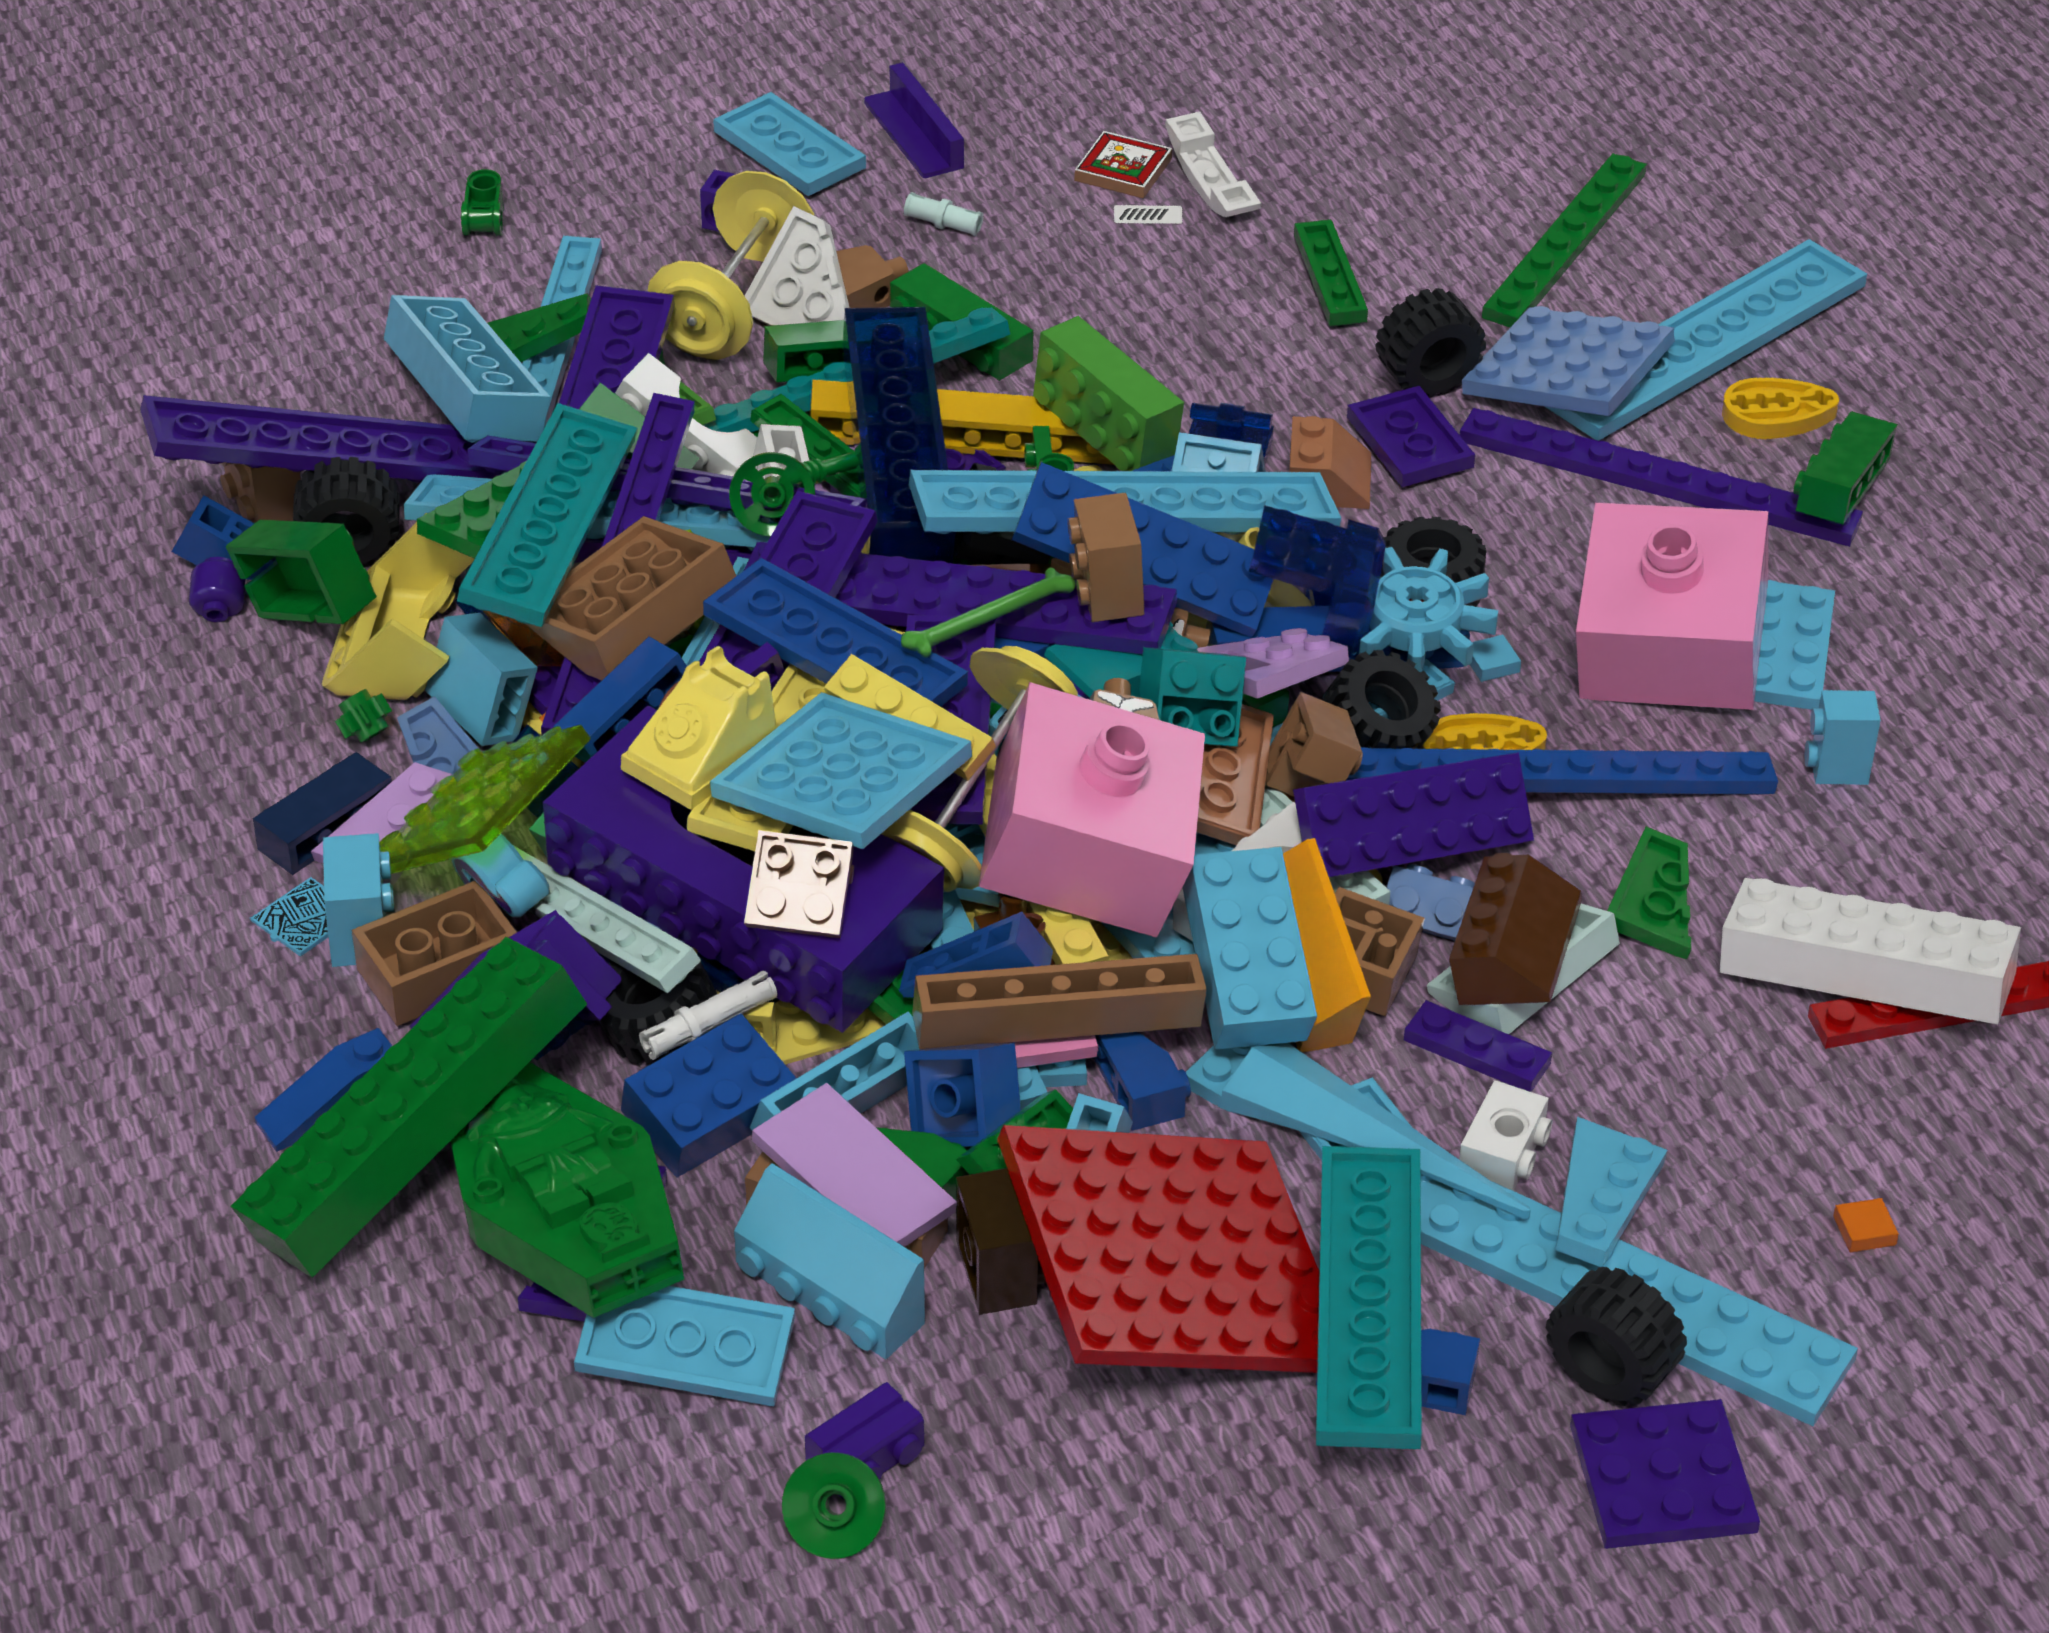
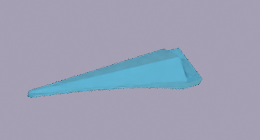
M1289 1043L1216 1050L1213 1045L1186 1071L1191 1091L1226 1111L1295 1129L1347 1147L1420 1149L1422 1175L1483 1200L1522 1219H1529L1531 1210L1526 1204Z

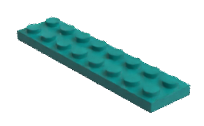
M557 403L459 588L457 601L482 611H490L513 618L524 624L542 627L635 442L637 427Z
M1322 1146L1316 1446L1421 1449L1420 1149Z

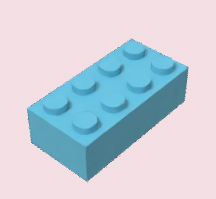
M1273 847L1195 854L1194 865L1182 889L1195 954H1198L1207 989L1205 1004L1214 1049L1307 1041L1316 1021L1317 1012L1282 848Z

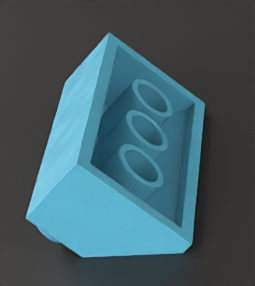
M771 1163L765 1169L734 1230L736 1262L747 1275L751 1277L758 1276L774 1286L784 1299L788 1301L795 1300L812 1311L822 1324L827 1326L833 1325L849 1335L859 1348L865 1351L872 1350L882 1358L887 1359L925 1324L924 1259Z

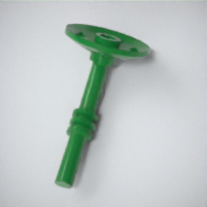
M778 452L757 454L742 463L731 480L729 499L733 513L748 530L759 535L771 537L778 523L759 521L761 515L768 518L783 516L794 497V487L799 486L804 488L805 493L815 495V484L824 482L826 477L856 469L859 465L858 457L854 453H848L823 461L811 459L799 462L787 454ZM769 462L786 465L785 469L766 467L758 471L756 468L760 464ZM767 474H778V475H779V476H777V477H776V476H770V477H767V478H765V479H764V477H763L764 475H767ZM743 479L753 483L751 497L754 503L746 509L740 496ZM780 505L782 506V508L777 510H769L764 508L765 506L771 508L778 507Z

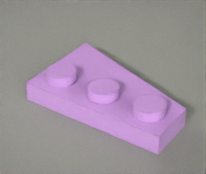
M414 762L328 837L379 833L380 852L389 851L391 879H383L384 884L391 883L394 885L457 786L454 775ZM323 841L311 851L314 860L323 863Z

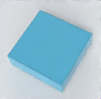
M1504 635L1472 642L1474 644L1472 663L1469 665L1481 682L1520 672L1521 660Z

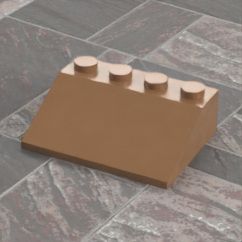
M643 516L569 572L542 627L532 624L526 625L585 674L603 680L649 636L665 645L679 633L690 629L695 624V621L703 616V601L735 578L736 574L723 543Z

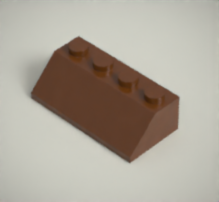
M1498 853L1493 856H1484L1449 957L1458 1004L1484 1005L1551 1002L1582 902L1581 890L1529 854L1512 855L1510 853Z

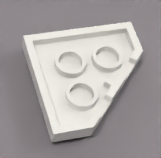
M793 206L745 294V298L750 304L752 318L769 326L852 319L831 227L827 222Z

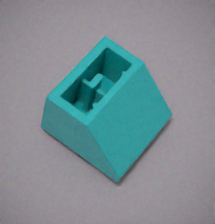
M1143 647L1139 688L1140 697L1150 699L1156 704L1159 720L1205 733L1204 744L1238 747L1246 657Z

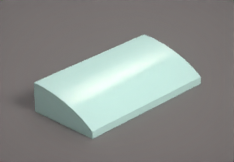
M1581 903L1552 999L1620 944L1614 913ZM1451 966L1427 984L1428 993L1445 1007L1507 1034L1514 1031L1548 1003L1459 1005Z

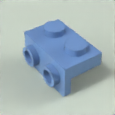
M1408 864L1406 869L1393 866L1386 887L1391 891L1389 905L1424 917L1423 933L1455 941L1475 883L1458 876H1451L1450 880L1434 877L1431 870L1419 865Z

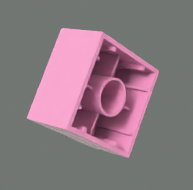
M1595 503L1576 627L1579 698L1599 701L1753 710L1768 588V511Z
M1029 682L996 757L979 887L1157 938L1194 865L1205 733Z

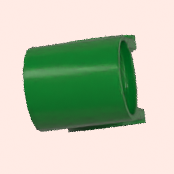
M489 169L474 171L467 178L465 198L461 207L463 236H469L471 232H494L496 236H502L504 205L501 177L497 172Z

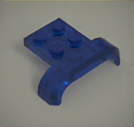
M1264 505L1248 572L1332 595L1321 635L1329 636L1332 642L1348 646V657L1359 654L1360 640L1368 633L1377 596L1386 540L1380 529L1375 526L1347 519L1344 527H1340L1327 521L1315 520L1294 514L1288 510Z

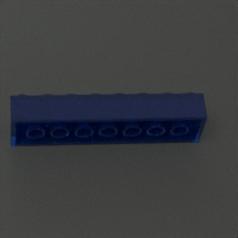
M926 307L844 308L842 346L854 448L859 460L857 473L860 498H866V508L876 510L878 520L866 542L867 554L890 557L902 556L908 559L944 561L953 564L956 532L948 534L924 532L909 487L911 470H948Z

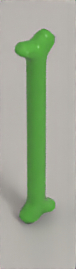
M1049 568L1045 571V579L929 629L906 631L901 636V646L910 651H917L922 657L927 658L931 655L932 646L1052 594L1071 593L1075 589V579L1069 575L1058 573L1054 568Z

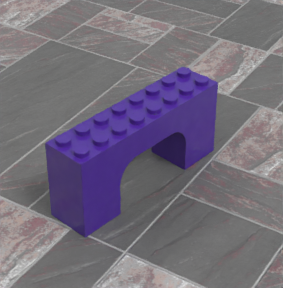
M647 705L543 801L548 865L558 874L571 877L632 914L654 924L674 938L681 939L689 946L695 948L705 958L716 960L733 970L744 980H748L761 971H766L768 973L767 978L771 977L776 986L777 999L793 1004L810 1014L817 1022L828 1024L843 1033L904 970L906 960L917 956L943 930L944 867L895 840L880 834L864 849L854 847L852 858L854 876L852 884L848 885L841 938L746 927L744 921L753 867L688 831L687 817L692 810L621 770V755L628 751L629 746L657 711Z

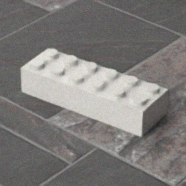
M1744 878L1723 925L1720 973L1998 1025L2016 974L2021 927L2007 925L1998 920L1984 921L1962 917L1947 911L1934 912L1912 908L1903 903L1890 904L1867 900L1858 895L1845 896L1828 893L1813 887L1800 888L1778 884L1768 879Z

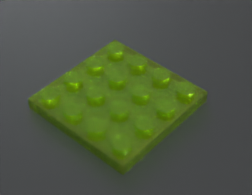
M582 725L561 729L560 726H557L541 736L534 737L533 734H528L515 743L507 744L506 741H502L489 750L481 752L477 748L464 755L457 763L460 768L453 775L445 777L434 785L431 789L433 796L426 803L417 805L405 815L404 820L406 823L400 830L391 832L379 842L380 852L389 851L391 874L485 851L591 740Z

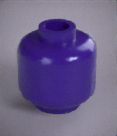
M210 557L205 559L204 562L196 565L191 572L189 605L197 614L203 616L208 621H225L228 616L237 615L243 609L246 579L240 578L232 560L228 558Z

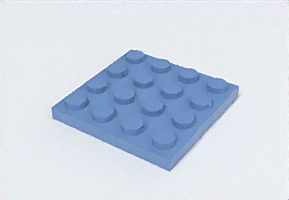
M1544 306L1529 307L1483 356L1482 361L1475 365L1473 370L1469 371L1462 379L1463 394L1610 416L1675 342L1674 328L1659 326L1656 322L1651 321L1638 323L1624 321L1616 316L1602 318L1588 316L1580 311L1567 313L1552 311Z

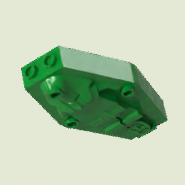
M529 1062L451 1140L469 1234L477 1247L592 1318L685 1280L678 1239L651 1138L640 1124Z

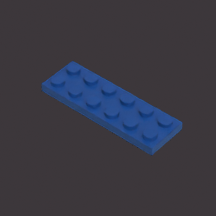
M1041 462L1011 540L1070 563L1069 554L1075 553V544L1070 543L1067 518L1075 517L1074 499L1117 493ZM1128 498L1142 546L1143 585H1157L1159 587L1177 589L1176 607L1252 638L1257 630L1280 560Z
M760 558L703 601V615L760 647L768 642L778 651L781 659L826 684L848 657L853 654L940 707L968 685V671L932 651L929 657L924 658L917 651L905 649L901 646V634L763 558Z

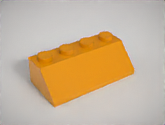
M1306 839L1283 853L1317 1012L1316 1021L1307 1041L1295 1042L1297 1049L1301 1052L1352 1043L1371 998L1316 839Z

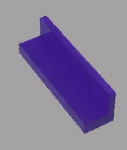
M903 62L890 65V91L866 96L864 98L866 107L922 178H929L963 169V136Z

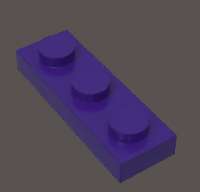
M1425 1000L1404 1030V1041L1529 1092L1533 1091L1551 1065L1552 1052Z

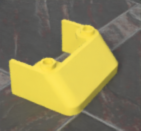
M416 522L367 570L370 583L377 597L347 622L341 624L322 680V686L337 696H353L364 689H367L371 697L382 693L385 699L407 700L411 696L417 698L426 688L427 681L449 659V655L424 640L429 619L437 611L441 614L444 613L452 604L455 598V592L452 591L455 579L473 563L474 558L418 535Z

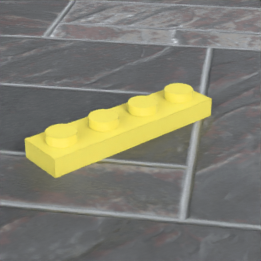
M853 654L848 657L824 686L826 694L970 740L972 757L954 771L955 774L969 781L996 747L991 736Z

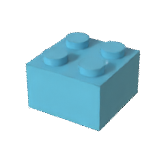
M379 833L323 837L324 903L332 967L356 965L352 929L385 917L386 912L395 911L393 884H384L383 879H391L389 851L380 852Z

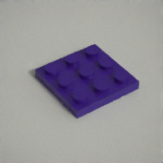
M1722 1399L1571 1415L1570 1428L1605 1549L1758 1533L1760 1519Z

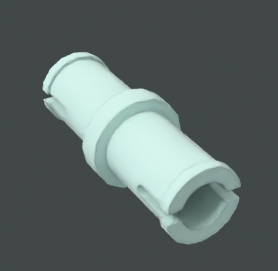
M911 192L904 206L905 216L934 223L936 228L942 230L948 227L976 236L983 223L982 212L955 206L951 200L945 198L938 201Z

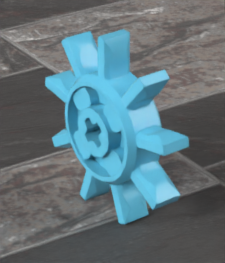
M1393 547L1384 548L1383 572L1385 575L1379 580H1375L1350 568L1343 572L1342 592L1365 602L1335 604L1334 627L1335 629L1369 626L1371 632L1360 640L1359 654L1366 651L1370 655L1373 650H1383L1389 645L1399 650L1408 651L1407 660L1410 659L1416 663L1414 668L1422 672L1425 663V652L1441 647L1464 666L1471 664L1474 644L1461 634L1460 630L1495 635L1499 610L1466 605L1488 596L1489 577L1486 573L1454 583L1446 576L1447 550L1439 549L1431 559L1428 568L1417 566L1404 567Z

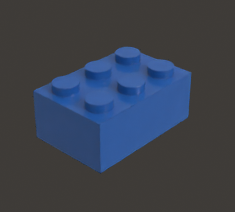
M740 1013L624 1079L621 1112L625 1117L640 1124L650 1135L654 1152L678 1178L752 1135L750 1126L760 1100L795 1080L796 1077L743 1014Z

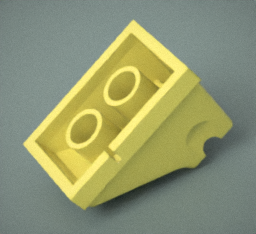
M714 647L707 652L702 666H700L699 661H694L685 668L678 684L629 746L628 751L621 755V770L692 810L711 796L710 781L777 728L769 674L763 671L756 677H753L729 663L724 656L722 647Z

